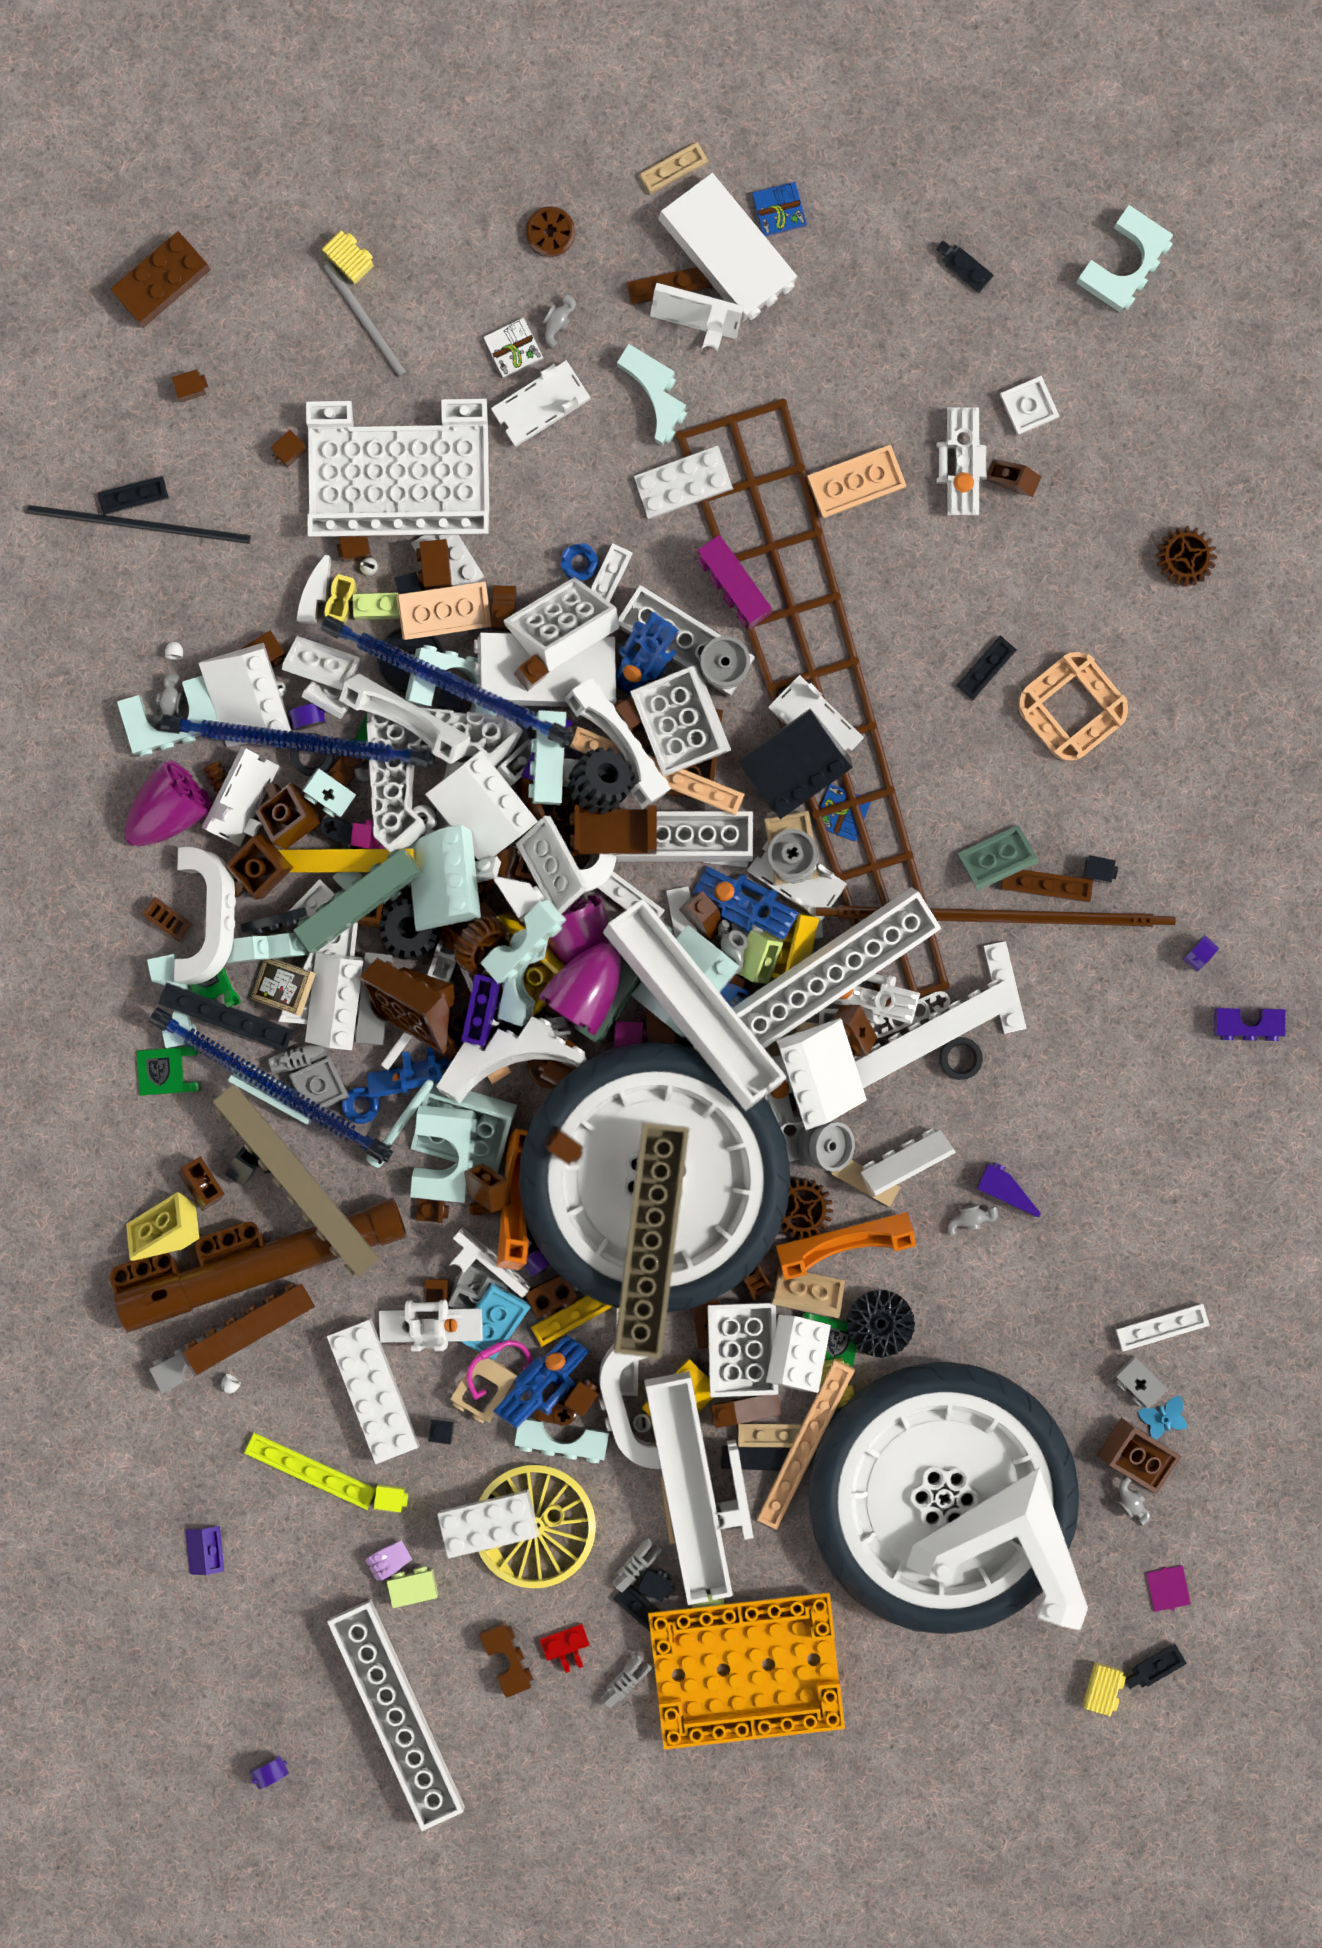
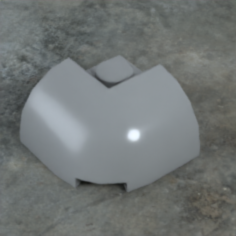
M472 1263L463 1275L462 1270L459 1276L456 1275L447 1303L449 1307L454 1309H474L491 1283L504 1290L507 1289L508 1285L487 1267L483 1268Z

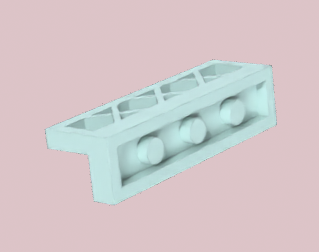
M242 1061L234 1075H231L228 1080L307 1125L311 1123L315 1114L307 1115L295 1090Z

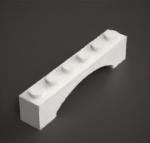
M357 674L345 681L339 701L357 711H368L400 724L424 740L432 748V754L450 764L465 756L470 736L361 674Z
M593 678L570 691L564 700L577 717L581 715L599 726L616 744L621 754L625 756V761H629L632 765L629 771L634 772L635 778L632 780L634 787L630 792L641 808H646L664 796L671 789L666 778L657 770L653 760L647 756L642 749L641 743L632 735L627 723L620 718L615 711L614 705L608 701L601 687L595 683Z

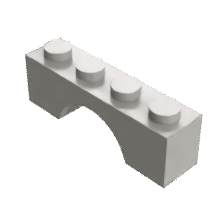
M365 952V957H361L363 960L362 971L364 972L376 958L393 964L394 956ZM361 981L359 990L361 997L356 1014L359 1016L358 1024H355L354 1038H356L357 1043L384 1045L387 1023L375 1015L371 1000Z
M223 1325L216 1330L219 1331L225 1328V1326ZM202 1336L198 1338L196 1341L197 1343H199L200 1341L206 1338ZM184 1346L173 1352L174 1357L167 1360L164 1356L154 1361L155 1367L149 1369L161 1393L185 1382L184 1373L187 1364L181 1355V1352L185 1351ZM242 1349V1350L238 1351L237 1353L231 1355L230 1357L226 1358L225 1360H227V1359H229V1358H231V1357L237 1355L238 1353L244 1351L245 1349Z

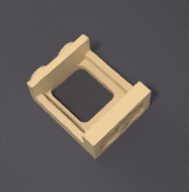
M488 1357L485 1360L479 1361L472 1373V1380L475 1375L479 1374L498 1386V1391L486 1411L484 1412L462 1399L468 1388L467 1372L450 1399L454 1401V1407L463 1412L465 1409L474 1413L472 1417L481 1423L491 1421L495 1414L493 1410L502 1402L518 1375Z

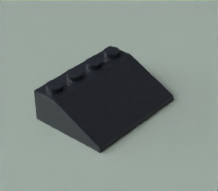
M811 708L738 760V763L760 795L780 820L853 768L851 757Z

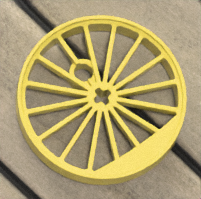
M526 1465L509 1470L497 1477L485 1489L479 1501L487 1500L491 1494L499 1497L500 1495L494 1490L506 1480L509 1482L514 1493L518 1492L511 1477L527 1473L528 1488L534 1509L530 1472L547 1474L535 1514L536 1522L540 1524L538 1526L539 1535L537 1538H534L539 1579L522 1578L532 1539L528 1540L518 1576L514 1574L507 1563L524 1541H520L506 1559H504L499 1551V1547L478 1552L487 1567L504 1581L524 1588H544L566 1580L583 1565L592 1549L595 1538V1515L587 1494L569 1475L549 1466ZM553 1475L566 1482V1484L540 1515L550 1476ZM569 1485L580 1497L563 1508L554 1504ZM583 1502L587 1518L564 1520V1511ZM556 1509L560 1512L561 1517L558 1521H551L549 1519L548 1512L550 1510ZM589 1523L587 1538L549 1528L563 1524ZM545 1531L585 1542V1547L580 1556L577 1557ZM542 1535L575 1560L565 1571H561ZM538 1537L558 1571V1575L546 1579L542 1578Z

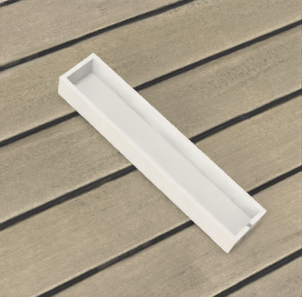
M644 899L608 923L603 932L745 1111L781 1085L787 1078Z
M687 1371L644 1380L687 1603L691 1605L708 1601L707 1589H710L712 1600L733 1596L721 1532L718 1529L720 1528L718 1516L714 1514L717 1511L690 1373Z

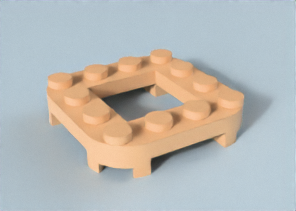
M1080 652L1068 653L1030 683L1022 691L1018 700L1019 711L1023 719L1051 753L1058 759L1066 762L1075 761L1085 756L1125 722L1128 714V701L1126 697L1112 684L1094 662L1095 659L1092 656ZM1076 676L1104 711L1070 738L1042 703Z

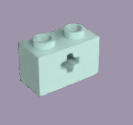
M319 768L315 770L302 789L306 793L304 798L313 804H316L318 801L324 805L322 810L332 817L335 814L341 817L356 796V794ZM331 788V794L333 795L332 799L326 798L324 800L323 798L325 795L322 793V791H328Z

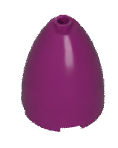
M169 760L166 763L163 761L145 781L136 795L124 828V839L131 846L141 847L165 841L187 830L209 813L213 805L209 794L204 788L200 790L199 785L192 779L193 775L177 762Z
M590 894L586 900L584 898L576 899L561 914L566 919L561 925V931L554 937L550 936L548 938L550 949L564 965L590 947L602 942L606 944L609 942V939L603 933L608 925L601 895Z
M610 941L607 944L602 942L590 947L558 971L538 998L545 1002L550 1000L548 1004L550 1007L580 1027L585 1028L587 1025L586 1031L595 1036L605 1020L616 995L622 966L621 954Z

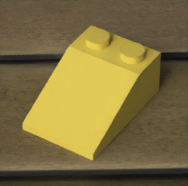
M179 1192L126 1224L129 1259L132 1261L181 1250L199 1239L196 1204Z

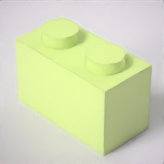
M398 593L353 594V616L355 620L400 619L397 601Z
M750 930L747 938L748 946L744 949L743 968L739 974L752 982L769 984L784 942L766 932Z
M427 1566L413 1569L414 1573L405 1575V1572L401 1571L392 1574V1578L387 1580L392 1607L396 1608L437 1598L438 1590L433 1568L427 1570Z

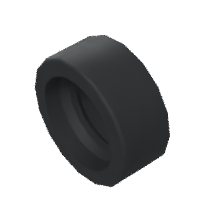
M306 733L299 736L292 744L290 758L292 764L300 773L312 776L317 768L324 773L329 770L333 763L334 752L331 744L325 737L317 733ZM311 741L321 744L325 751L324 761L315 768L304 766L299 759L300 748L305 743Z
M960 1037L947 1042L942 1047L939 1061L943 1072L950 1078L964 1080L975 1076L981 1069L983 1055L979 1045L973 1040ZM959 1045L968 1047L974 1054V1063L965 1072L953 1070L948 1063L949 1052L952 1048Z

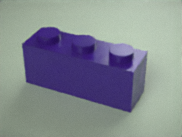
M475 974L462 1042L485 1046L489 1042L501 984L497 983L491 975Z

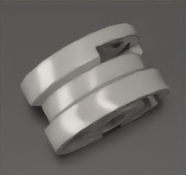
M565 1016L545 1019L551 1023L555 1036L571 1034L570 1028L567 1025L569 1019Z

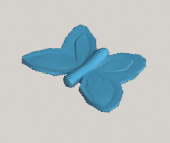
M1181 1396L1171 1398L1167 1402L1165 1410L1163 1406L1158 1407L1159 1412L1154 1408L1148 1409L1147 1407L1138 1411L1140 1418L1150 1425V1434L1155 1439L1162 1436L1165 1429L1170 1431L1171 1427L1177 1430L1187 1428L1185 1419L1180 1415L1183 1411Z

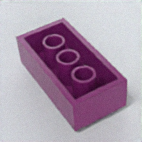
M720 534L697 550L698 565L703 572L708 570L711 575L709 577L711 578L712 585L717 591L719 589L723 591V600L730 609L732 607L735 608L737 611L736 618L743 627L747 625L751 629L772 614V607Z

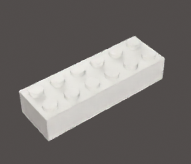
M639 585L618 619L619 629L631 635L632 627L636 622L645 624L651 613L655 612L679 630L665 652L670 653L671 650L676 652L671 661L683 669L691 666H699L700 669L701 654L704 647L712 639L721 637V635ZM749 653L751 665L754 661L755 656ZM723 659L721 664L723 666L729 665L728 659ZM737 687L731 689L714 688L731 697Z
M657 811V855H616L617 862H753V812H737V815L729 812Z
M372 1319L328 1335L329 1344L375 1464L418 1448L420 1444Z

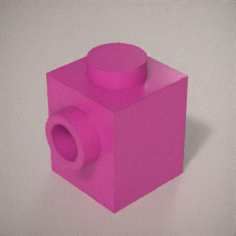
M366 820V823H353L351 845L368 849H386L374 837V820Z

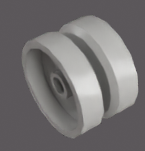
M721 636L712 639L704 647L701 654L700 670L703 678L711 686L718 689L737 687L745 680L749 672L750 655L746 646L740 640L730 636ZM723 659H728L729 665L723 666L721 661L723 662Z
M797 829L784 830L773 838L768 848V861L776 876L785 882L792 884L802 883L810 879L818 869L820 862L819 851L812 837L804 831ZM793 854H797V855H798L797 858H796V857H793L792 859H790L791 855H793Z
M830 1121L808 1130L803 1125L796 1142L797 1153L800 1160L806 1166L832 1172L839 1171L847 1166L853 1157L855 1149L854 1136L848 1126L835 1121Z

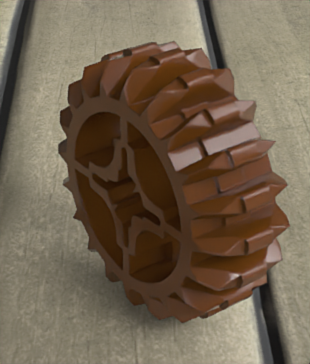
M1189 526L1184 528V533L1180 527L1176 528V534L1170 530L1168 532L1169 538L1163 537L1161 539L1165 545L1159 544L1157 546V549L1163 552L1156 554V558L1163 559V561L1157 563V567L1164 566L1165 568L1160 572L1161 575L1168 572L1170 575L1166 580L1169 582L1173 577L1176 578L1174 582L1176 586L1181 580H1183V587L1188 586L1189 580L1192 586H1196L1197 579L1201 583L1204 582V575L1209 577L1212 574L1208 568L1214 569L1216 564L1210 561L1217 559V555L1210 554V552L1216 550V547L1208 546L1212 542L1211 538H1208L1206 541L1203 539L1206 536V532H1202L1200 536L1197 535V527L1193 529L1192 533H1190ZM1185 539L1196 542L1200 548H1191ZM1178 541L1179 553L1169 558L1171 545ZM1183 550L1187 555H1193L1189 561L1186 558H1179L1184 554ZM1204 555L1201 569L1194 572V560ZM1172 564L1182 565L1188 574L1177 571Z
M482 915L479 919L475 918L473 923H468V927L465 930L462 929L463 933L457 937L459 940L454 944V959L464 971L469 973L481 974L484 970L487 971L481 962L494 948L509 945L507 943L510 938L508 935L509 930L502 921L490 915Z
M803 1178L802 1185H799L798 1179H794L795 1186L792 1187L790 1184L789 1195L793 1198L795 1207L788 1214L784 1215L782 1224L784 1223L785 1226L782 1231L785 1233L789 1228L792 1229L790 1237H794L797 1231L799 1232V1239L803 1238V1232H806L808 1238L812 1237L810 1232L814 1230L816 1235H819L820 1231L817 1227L821 1226L823 1229H826L827 1226L822 1223L823 1220L831 1221V1218L826 1216V1212L833 1213V1209L826 1208V1205L832 1204L833 1201H825L824 1199L829 1195V1192L826 1191L821 1194L820 1191L824 1187L821 1184L815 1189V1180H812L810 1186H808L807 1178ZM809 1190L817 1196L804 1201L796 1191ZM796 1198L803 1202V1205L805 1203L810 1204L806 1209L809 1219L805 1214L802 1215V1212L801 1214H794L799 1209V1203ZM821 1202V1214L815 1222L811 1216V1209ZM801 1216L804 1217L809 1226L797 1227L789 1221Z

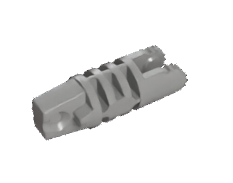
M314 1044L285 1051L268 1059L270 1069L274 1074L309 1066L326 1058L327 1051L324 1046Z
M648 1538L617 1572L618 1576L612 1583L620 1592H623L630 1584L633 1585L638 1580V1577L646 1571L647 1567L662 1552L661 1548L655 1546L643 1557L652 1544V1541Z
M638 1655L607 1686V1691L601 1697V1700L607 1707L611 1708L616 1702L624 1699L627 1696L626 1694L652 1669L648 1663H645L633 1673L641 1665L642 1658Z

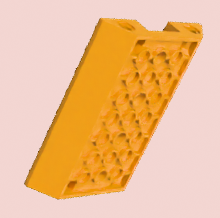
M830 1592L648 1613L664 1750L845 1729ZM812 1653L820 1656V1661L816 1665H811L807 1661V1657ZM767 1658L775 1661V1666L771 1670H766L762 1667V1662ZM725 1663L729 1665L730 1671L728 1674L720 1675L717 1672V1667L720 1664ZM675 1669H682L685 1672L682 1680H675L672 1677V1672Z

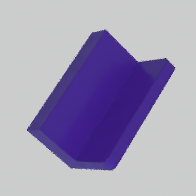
M220 1526L186 1529L190 1574L209 1575L223 1572L224 1562Z

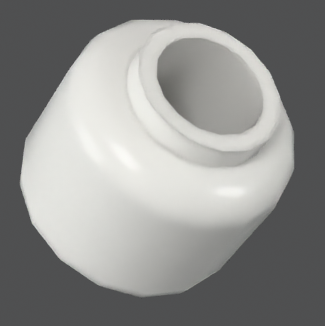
M418 805L412 809L421 819L423 817L426 818L423 822L427 831L422 835L436 829L438 818L430 807Z

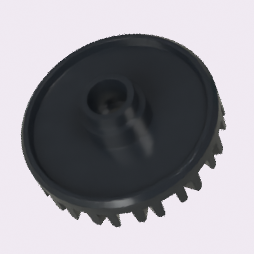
M400 627L385 637L378 650L377 664L381 676L388 685L399 692L406 693L413 663L409 664L407 662V658L415 656L416 649L429 645L436 647V652L444 653L439 640L434 635L404 640Z
M880 1289L864 1293L857 1298L848 1312L847 1331L853 1344L868 1356L884 1358L897 1355L909 1345L915 1331L914 1314L911 1307L900 1295L889 1290ZM880 1319L885 1321V1326L882 1328L877 1327V1321Z

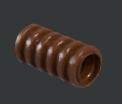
M221 761L213 762L203 770L204 773L208 774L206 777L208 780H211L210 784L211 786L214 785L213 790L219 793L228 775L224 773L225 768H221Z

